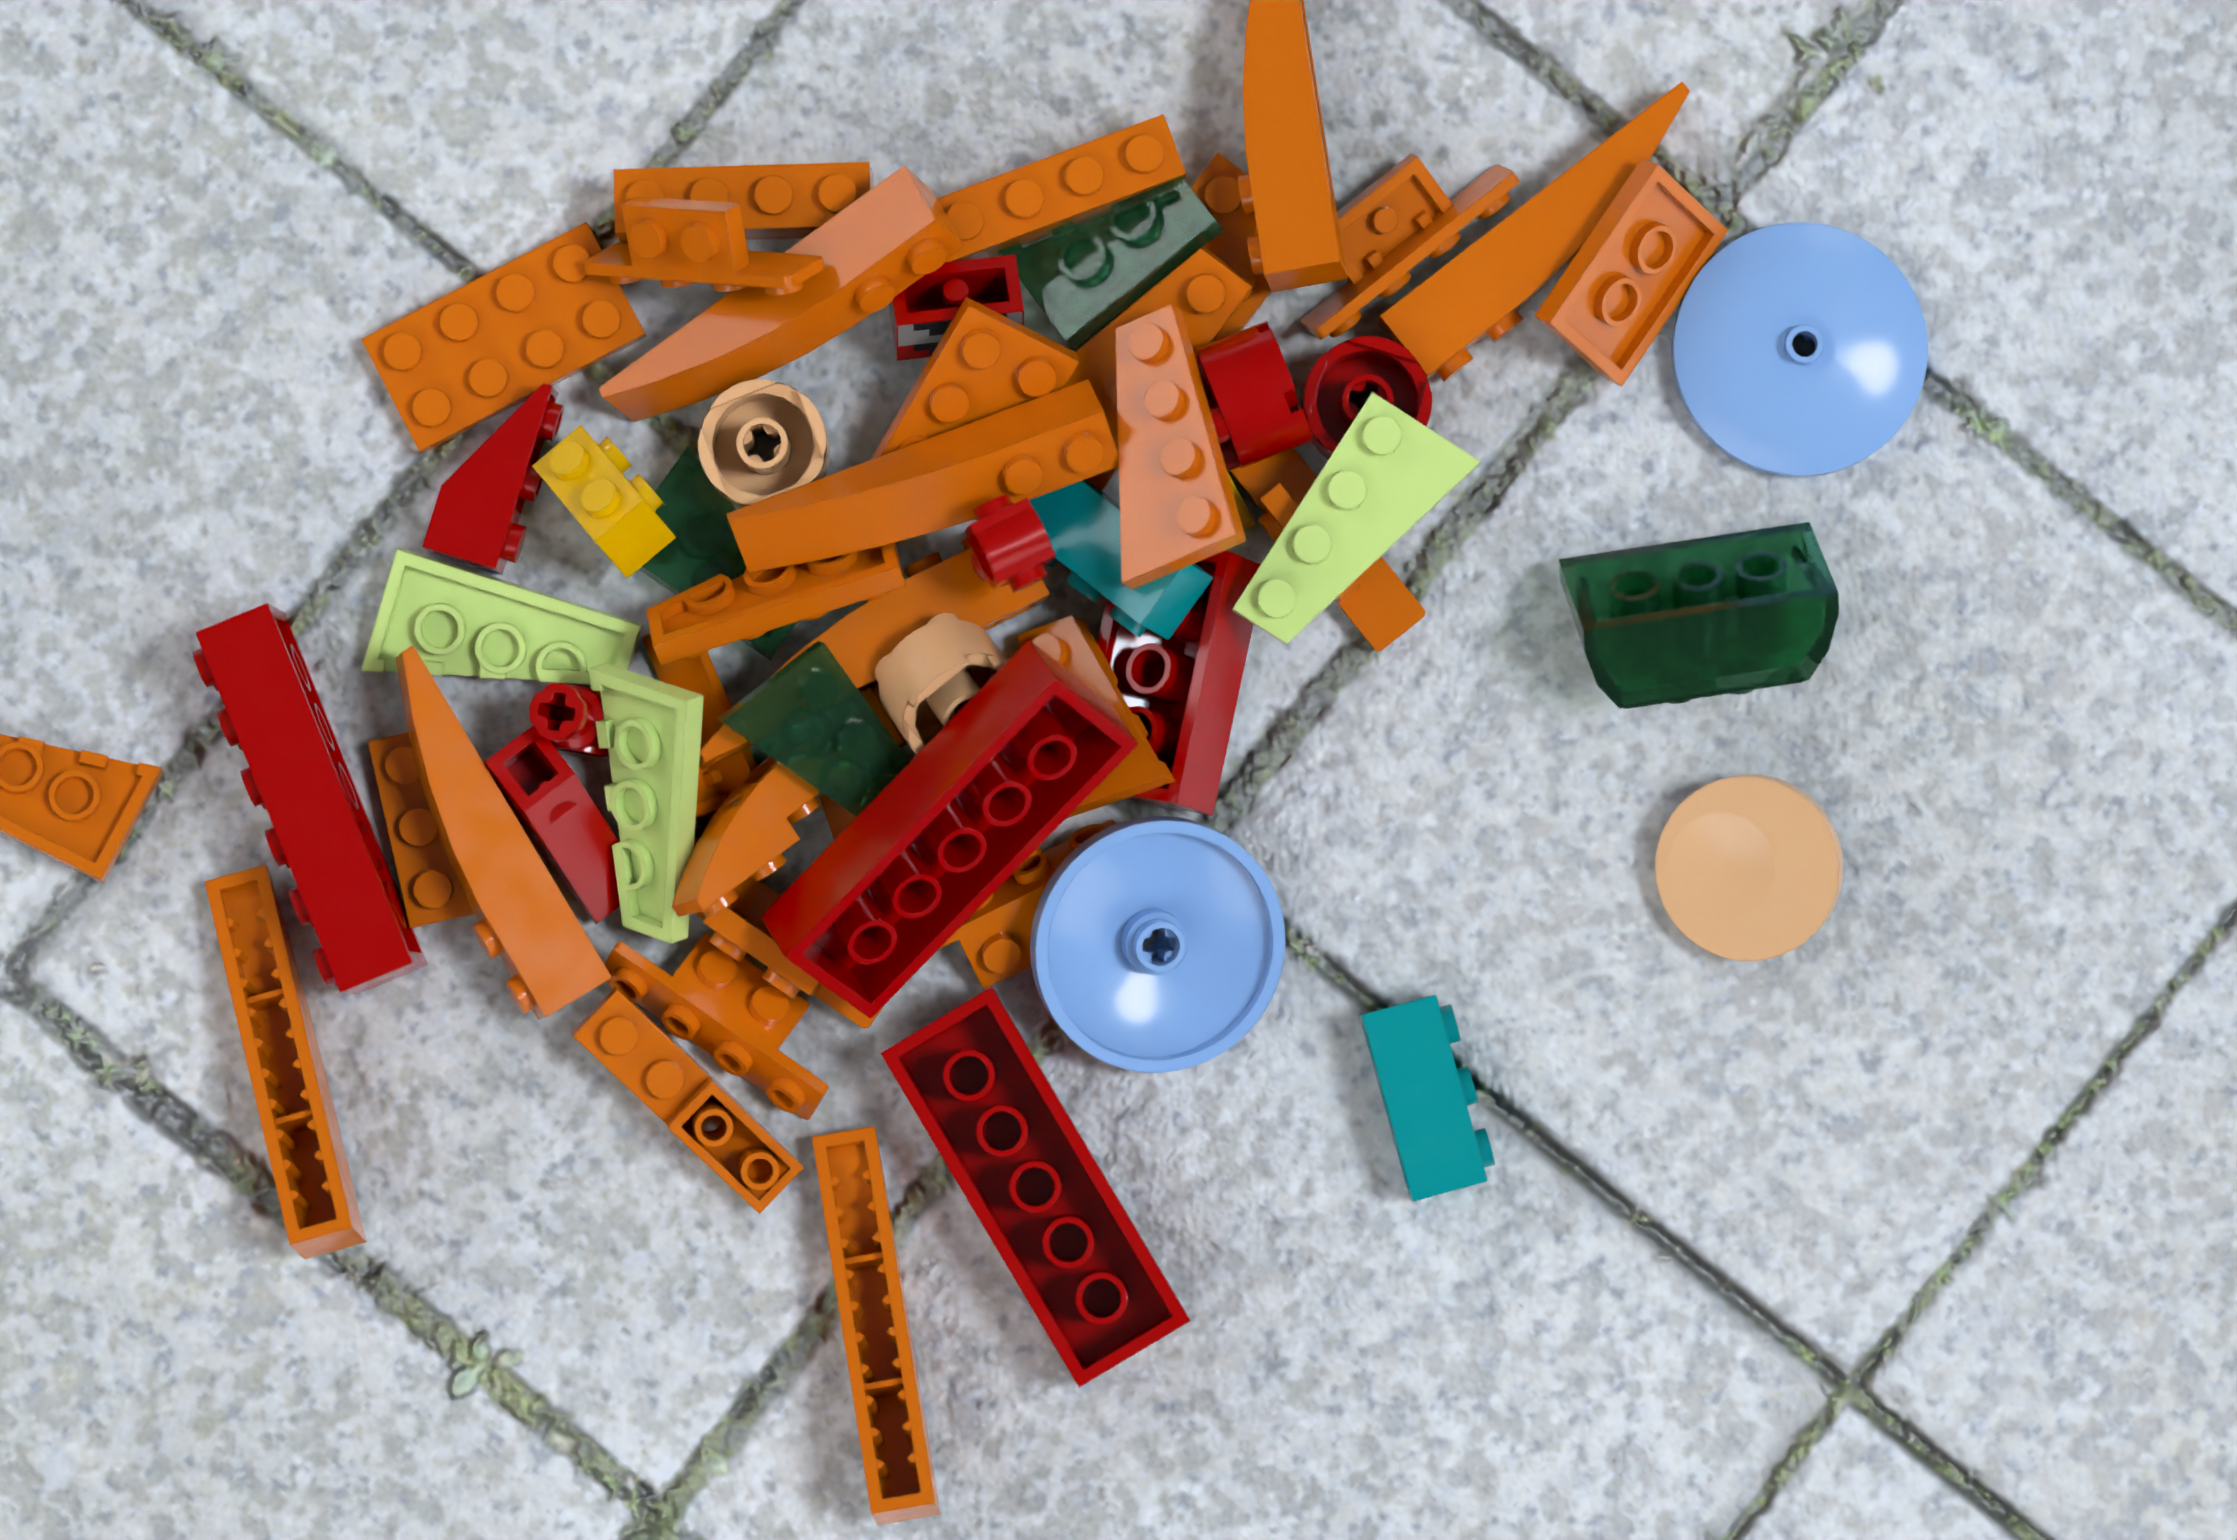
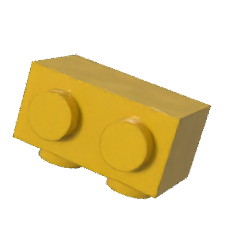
M580 425L533 464L532 467L596 544L628 579L672 542L676 536L655 513V510L664 502L642 476L638 474L628 481L623 475L632 465L608 436L597 444Z

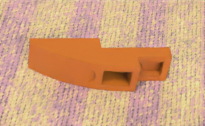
M866 726L842 733L816 753L807 740L782 746L759 764L728 796L696 843L681 875L672 903V908L678 917L701 911L706 918L711 917L728 907L739 897L734 888L751 876L754 882L783 866L787 860L782 853L800 840L791 824L803 819L821 805L816 796L833 784L835 789L838 790L862 776L868 770L863 761L882 748L870 728Z
M616 986L571 1032L577 1041L665 1122L666 1126L759 1214L803 1170V1165L746 1108Z

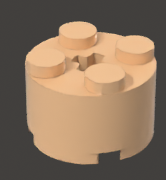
M753 379L728 388L716 398L703 420L698 438V452L705 474L716 490L727 501L738 508H743L826 477L830 461V441L825 424L809 398L786 384L767 379ZM766 432L771 441L781 439V444L773 449L775 457L767 462H763L759 455L749 456L748 451L757 447L755 436Z
M952 613L938 614L927 625L905 637L890 654L884 656L878 662L875 669V678L879 683L881 704L912 750L918 755L1008 660L990 635L980 626L972 622L960 620Z

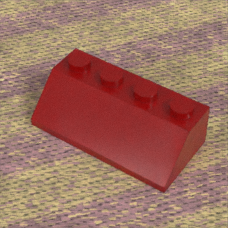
M1222 551L1195 563L1210 574L1213 579L1169 640L1149 629H1146L1141 637L1135 635L1109 615L1115 604L1106 599L1097 644L1118 679L1117 687L1133 714L1139 716L1149 733L1146 739L1158 760L1166 763L1175 779V782L1125 799L1213 816L1253 629L1252 623L1233 612L1232 609L1261 565L1229 551Z

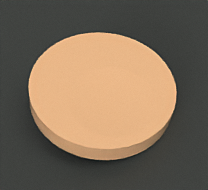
M1739 774L1718 779L1696 790L1679 804L1671 814L1660 835L1655 858L1656 883L1663 906L1676 927L1693 943L1712 954L1727 959L1760 961L1775 958L1796 949L1810 939L1824 925L1831 915L1841 891L1843 855L1840 841L1832 822L1820 805L1806 792L1789 782L1772 776Z

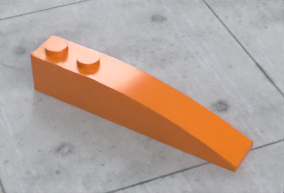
M1250 0L1245 34L1242 91L1245 153L1249 174L1238 176V184L1244 213L1255 212L1258 235L1247 237L1254 275L1264 273L1272 293L1348 279L1304 0Z
M1680 82L1380 315L1378 325L1390 340L1395 341L1411 352L1421 365L1428 380L1438 374L1443 382L1447 381L1474 359L1468 351L1470 347L1486 335L1495 343L1524 320L1518 310L1525 306L1572 261L1642 158L1651 160L1690 92L1686 85Z
M904 165L784 252L821 255L823 258L824 270L803 281V288L801 290L777 296L766 294L764 287L747 286L743 289L731 291L604 383L598 390L602 398L633 422L698 403L723 393L738 383L757 379L808 354L861 322L873 312L888 306L895 296L924 275L939 269L946 259L962 249L964 245L934 192Z
M1087 379L729 512L726 515L747 571L751 573L872 549L977 519L973 512L975 508L1003 494H1008L1014 504L1026 497L1031 500L1119 467L1118 451L1102 406Z
M967 537L961 541L964 551L942 561L938 552L917 560L904 568L908 577L905 579L906 587L891 591L882 598L868 601L844 616L792 656L752 693L700 750L699 766L701 770L878 684L875 678V669L878 662L884 656L890 654L905 637L927 625L936 615L952 613L960 620L972 622L987 631L1041 605L1050 595L1043 580L1015 593H1013L1010 585L999 586L993 589L989 582H984L975 573L971 562L973 552Z
M411 646L396 657L407 730L422 789L444 851L474 914L479 920L478 923L471 926L473 933L490 959L500 955L512 975L511 978L505 981L506 988L520 1011L526 1014L532 1010L538 1020L546 1018L611 979L612 976L415 647Z
M262 865L204 881L289 1245L304 1259L366 1243L323 1060L269 867Z
M871 1126L812 1137L871 1515L878 1526L941 1515L907 1303L876 1128Z

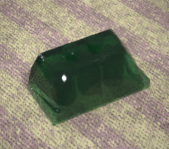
M1810 522L1559 559L1560 582L1597 686L1618 708L1629 709L1663 703L1681 704L1696 698L1729 693L1746 694L1755 689L1789 685L1809 680L1829 651L1839 616V592Z

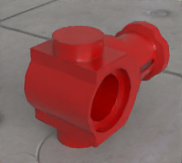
M1003 494L973 510L978 521L969 524L965 533L973 552L971 556L973 569L981 580L989 582L993 589L999 586L1010 585L1013 593L1048 576L1043 565L1052 562L1056 554L1051 546L1046 530L1028 497L1013 504L1009 495Z
M552 683L533 696L529 706V719L541 737L549 739L558 750L609 758L608 749L599 748L596 722L604 719L600 691H591L589 687Z

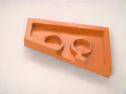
M1071 615L1017 635L1020 648L1030 640L1112 705L1139 743L1067 818L1175 782L1166 763L1158 760L1146 739L1149 733L1141 719L1129 709L1117 687L1118 679L1083 619Z
M408 732L368 741L410 928L414 929L474 915L440 840L422 789Z

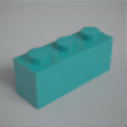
M1086 479L1029 500L1039 516L1056 554L1052 562L1046 565L1053 568L1059 560L1071 570L1065 579L1071 586L1094 602H1097L1101 595L1115 604L1109 615L1139 637L1142 636L1146 629H1149L1169 640L1213 579L1210 574L1194 563L1132 590L1122 584L1120 505Z
M1433 995L1360 1015L1410 1200L1414 1202L1487 1182L1484 1168L1495 1165L1494 1156L1486 1129L1474 1130L1467 1106L1478 1103L1468 1066L1457 1069L1450 1044L1459 1042L1461 1039L1451 1004L1439 1007L1437 996Z

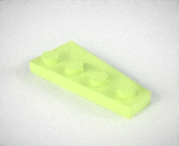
M1372 392L1232 611L1278 641L1288 645L1361 574L1384 555L1393 544L1433 509L1457 484L1465 479L1481 461Z
M399 548L395 553L361 671L398 672L396 657L402 651L414 646L431 675L474 676L503 680L524 679L539 680L540 682L591 685L588 669L590 667L608 663L630 670L643 624Z
M603 663L588 669L591 691L601 692L604 719L596 722L599 748L608 749L612 784L604 786L607 811H612L618 822L620 842L614 844L612 850L622 925L628 929L673 944L688 938L689 915L678 917L672 908V903L681 875L694 849L704 695L608 663Z

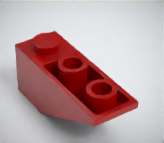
M543 383L441 485L423 542V548L431 553L503 574L506 561L517 562L527 531L526 526L518 524L525 500L536 501L543 483V479L532 465L538 461L544 439L552 442L555 440L564 413V405L556 403L559 393L552 385Z
M533 725L488 758L484 764L528 838L596 925L620 907L612 846L619 841L574 771L550 740L541 737Z

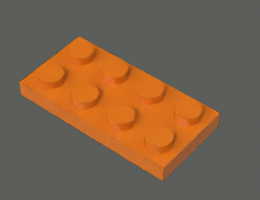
M587 222L361 339L418 450L422 454L527 400L543 383L554 386L647 337L621 285L611 283L609 276L585 274L583 261L602 251Z

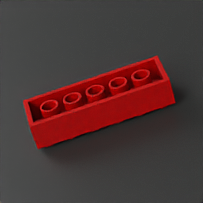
M266 603L195 632L201 646L200 649L192 652L196 667L206 687L213 685L216 691L220 693L225 708L216 712L218 721L231 747L238 745L239 749L243 750L249 768L241 771L244 786L254 806L262 805L268 812L273 827L265 830L266 840L276 863L279 866L286 864L291 869L297 887L289 890V896L303 926L310 924L316 931L322 947L313 950V955L327 986L334 984L339 988L340 993L360 994L428 966L415 931L409 926L406 909L286 613Z
M1028 640L769 907L761 918L786 959L871 1019L1139 743L1112 705Z
M993 987L983 991L880 1053L1079 1388L1190 1322V1317Z

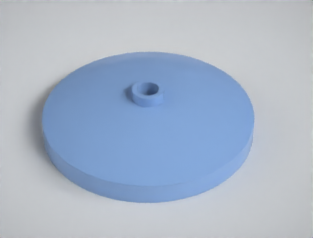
M1791 222L1764 227L1743 235L1729 243L1704 265L1684 295L1677 312L1671 343L1672 367L1677 390L1687 413L1700 432L1717 449L1736 462L1762 473L1788 478H1809L1839 472L1856 465L1879 450L1898 432L1912 412L1922 390L1928 361V338L1924 316L1915 292L1899 268L1882 251L1861 237L1840 228L1809 222ZM1803 334L1805 341H1814L1815 350L1810 356L1803 357L1794 351L1792 341L1795 336Z
M1172 816L1136 818L1110 826L1084 841L1065 858L1048 881L1039 899L1031 928L1030 958L1033 978L1040 998L1054 1022L1084 1051L1103 1062L1126 1070L1146 1073L1178 1071L1202 1064L1222 1054L1243 1038L1260 1019L1275 993L1281 976L1286 944L1285 925L1279 899L1271 881L1257 861L1238 843L1220 831L1190 819ZM1157 929L1158 938L1156 942L1149 947H1143L1144 939L1151 937L1152 931Z

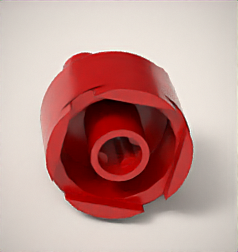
M1267 321L1195 349L1194 355L1228 471L1238 467H1247L1313 441L1303 408L1299 409L1297 406L1299 402L1293 380Z
M1360 336L1334 346L1316 361L1306 381L1302 408L1313 437L1311 443L1325 458L1329 460L1357 416L1358 408L1355 404L1349 402V398H1361L1364 390L1375 392L1382 399L1427 426L1432 410V392L1424 370L1408 349L1387 338Z

